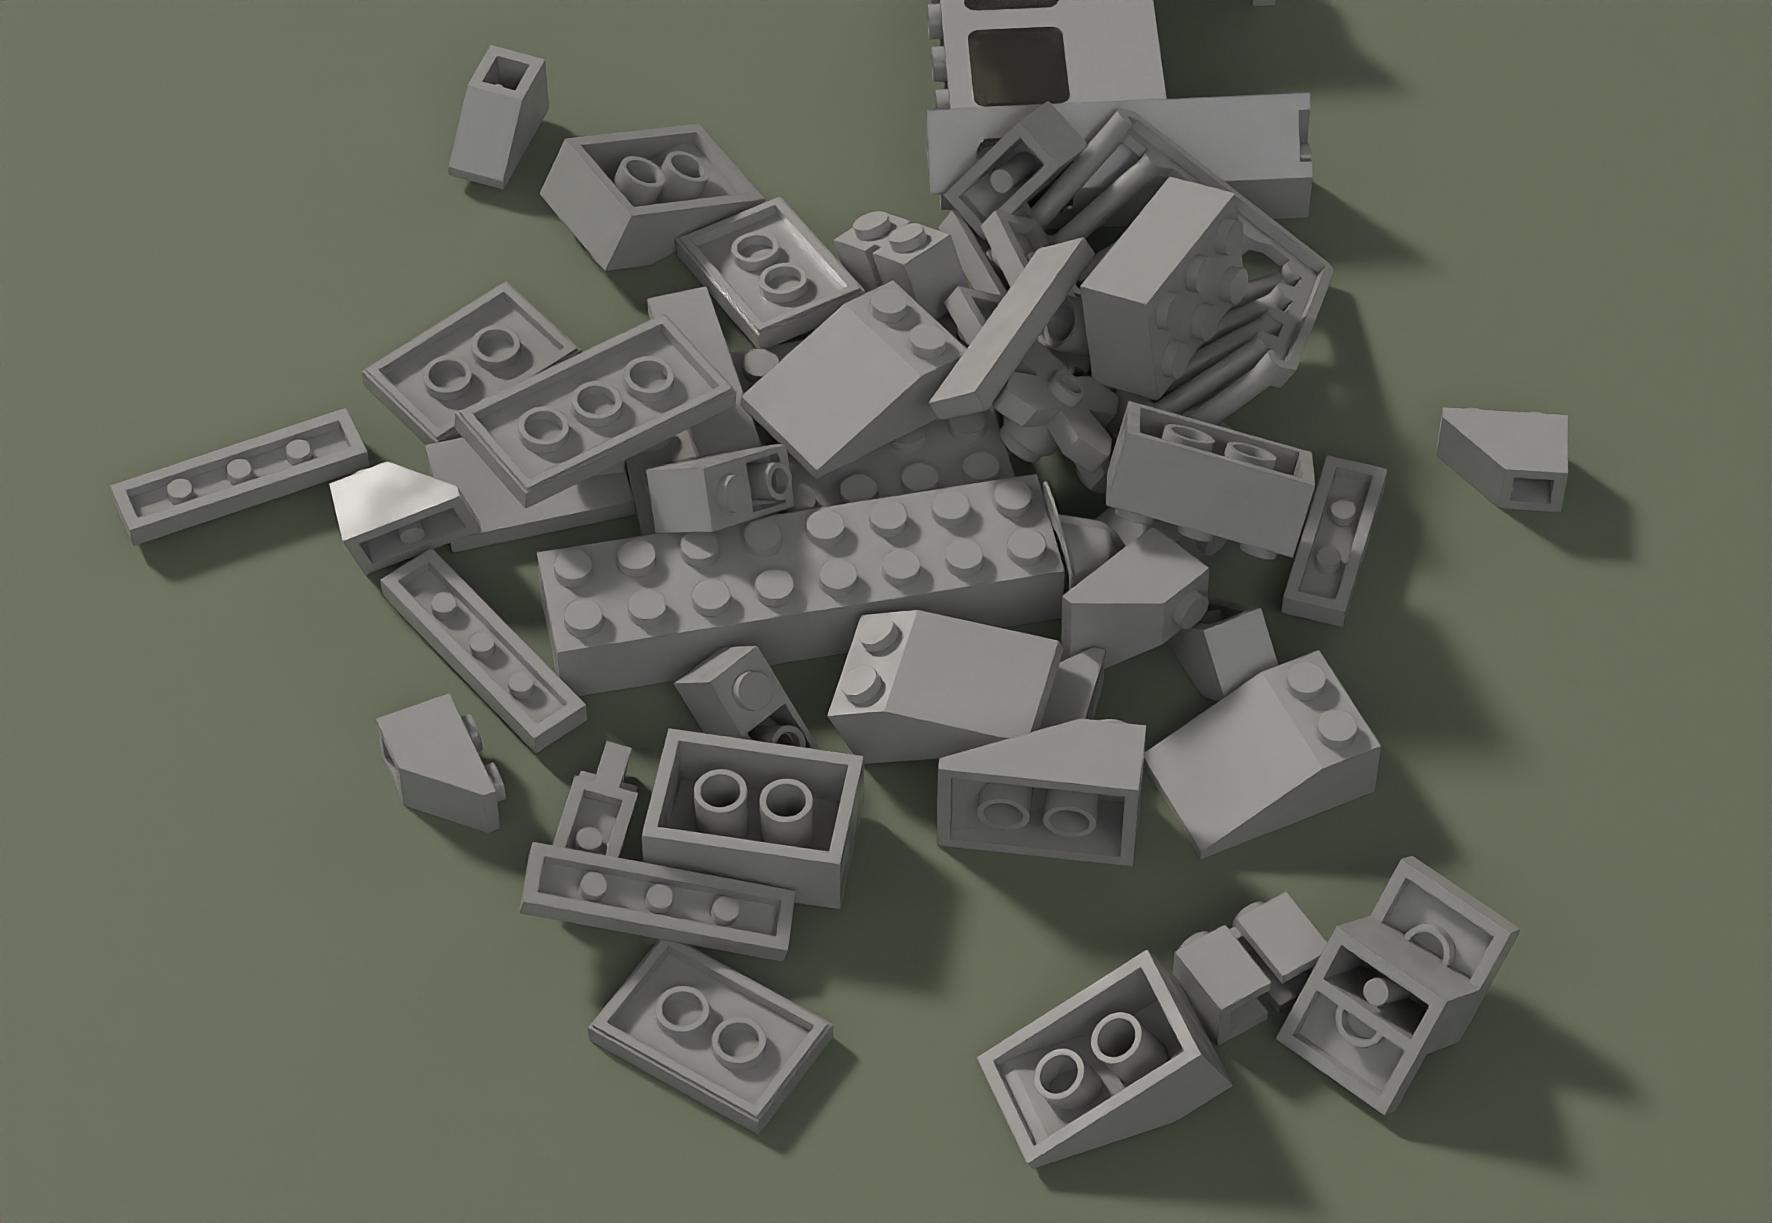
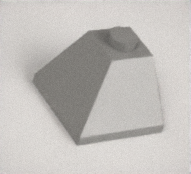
M1155 526L1150 527L1062 596L1061 645L1064 650L1061 662L1089 648L1097 647L1106 649V669L1162 645L1182 628L1185 630L1192 628L1201 620L1208 608L1209 567Z

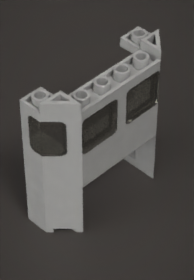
M931 0L932 4H927L929 40H940V46L931 47L933 82H944V89L935 90V109H927L926 154L930 195L939 194L940 210L957 211L943 195L1021 119L1049 101L1087 144L1101 131L1118 109L1123 108L1134 111L1270 218L1309 217L1313 180L1310 144L1307 143L1311 110L1310 92L1167 99L1153 0ZM1252 0V6L1275 5L1276 0ZM1121 143L1044 230L1062 229L1141 157ZM1068 166L1045 188H1043L1037 195H1035L1029 202H1027L1030 208H1032L1035 205V203L1043 196V194L1051 187V185L1059 178V176L1068 168ZM1156 176L1099 227L1130 226L1168 178Z

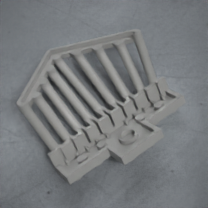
M1123 108L1117 110L1088 144L1089 146L1076 157L1032 208L1026 203L1014 215L1038 220L1050 246L1081 237L1086 239L1156 176L1174 177L1235 193L1238 220L1243 225L1241 254L1244 255L1249 250L1264 253L1282 268L1275 273L1248 282L1242 300L1238 304L1232 305L1218 323L1214 336L1209 341L1203 342L1189 360L1183 376L1175 379L1164 394L1177 388L1176 390L1153 403L1151 401L1154 399L1105 386L1119 397L1117 413L1104 428L1112 438L1110 456L1095 473H1090L1075 463L1079 480L1090 491L1098 494L1106 493L1107 471L1128 401L1181 415L1246 373L1187 416L1188 418L1217 425L1269 386L1281 388L1297 370L1334 274L1333 267L1326 260L1139 114ZM1121 143L1141 157L1054 236L1046 235L1044 229ZM952 210L938 228L942 232L951 234L962 270L974 289L958 286L944 304L957 325L956 332L959 338L969 346L1011 287L1002 269L994 262L991 256L992 249L987 239L983 240L959 212ZM1116 242L1092 257V261L1072 288L1076 298H1081L1080 286ZM1049 349L1062 371H1066L1075 377H1092L1090 357Z

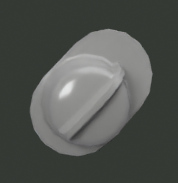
M1047 481L1042 483L1043 495L1065 570V594L1125 548V544L1116 531L1102 521L1058 514Z

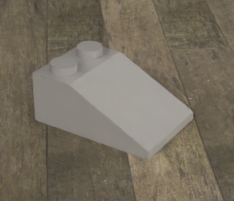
M700 124L565 138L540 192L543 199L558 215L559 220L571 230L590 253L592 259L604 271L651 265L677 251L675 239L758 206L765 200Z
M892 280L844 303L741 396L740 405L780 444H786L787 451L809 473L818 479L938 419V416L928 403L967 348Z
M921 610L861 615L827 717L852 753L864 756V764L937 759L1034 732L1040 729L1064 648L1058 640Z
M1318 650L1260 672L1144 753L1143 766L1199 858L1203 859L1375 792L1381 745Z
M1076 719L939 758L937 845L1133 866L1141 803L1146 725L1128 724L1117 719L1101 721Z
M1148 949L977 1057L1025 1161L1032 1169L1176 1122L1233 1086L1180 981Z

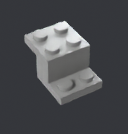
M1415 857L1403 858L1396 867L1372 914L1336 926L1276 1040L1383 1115L1394 1112L1426 1055L1458 1043L1461 1040L1522 929Z

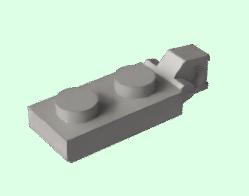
M606 741L596 775L585 771H580L579 776L575 775L553 846L620 858L638 797V793H636L638 786L623 782L632 748Z

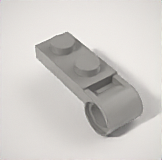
M995 210L980 226L992 249L991 256L997 266L1002 269L1010 287L1036 251L1050 246L1038 220ZM1071 289L1038 338L1049 349L1089 357L1082 299L1076 298Z

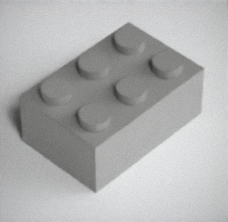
M1169 177L1082 283L1080 290L1092 378L1098 383L1159 400L1171 383L1183 376L1189 360L1203 342L1209 341L1214 336L1218 323L1232 305L1238 304L1242 300L1247 289L1248 273L1243 268L1241 241L1243 225L1238 220L1235 193Z
M1128 401L1107 471L1106 505L1116 508L1115 514L1134 523L1147 525L1151 524L1154 518L1178 525L1177 531L1194 540L1212 542L1215 536L1239 542V548L1242 551L1258 558L1275 559L1277 553L1293 558L1316 486L1312 452Z
M668 728L642 832L643 862L796 891L794 903L841 909L864 804V756Z

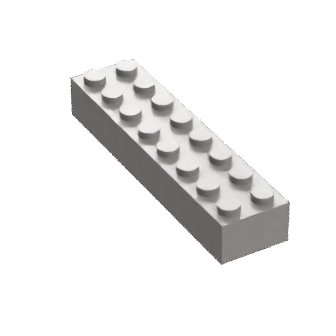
M1037 474L759 517L714 532L657 533L537 552L541 601L556 675L577 696L679 680L720 647L758 646L769 665L849 653L860 617L867 614L921 610L998 628L1062 618L1065 570Z

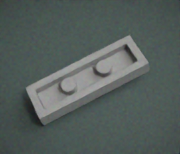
M1329 455L1326 456L1284 592L1281 613L1335 626H1344L1386 485L1388 469Z

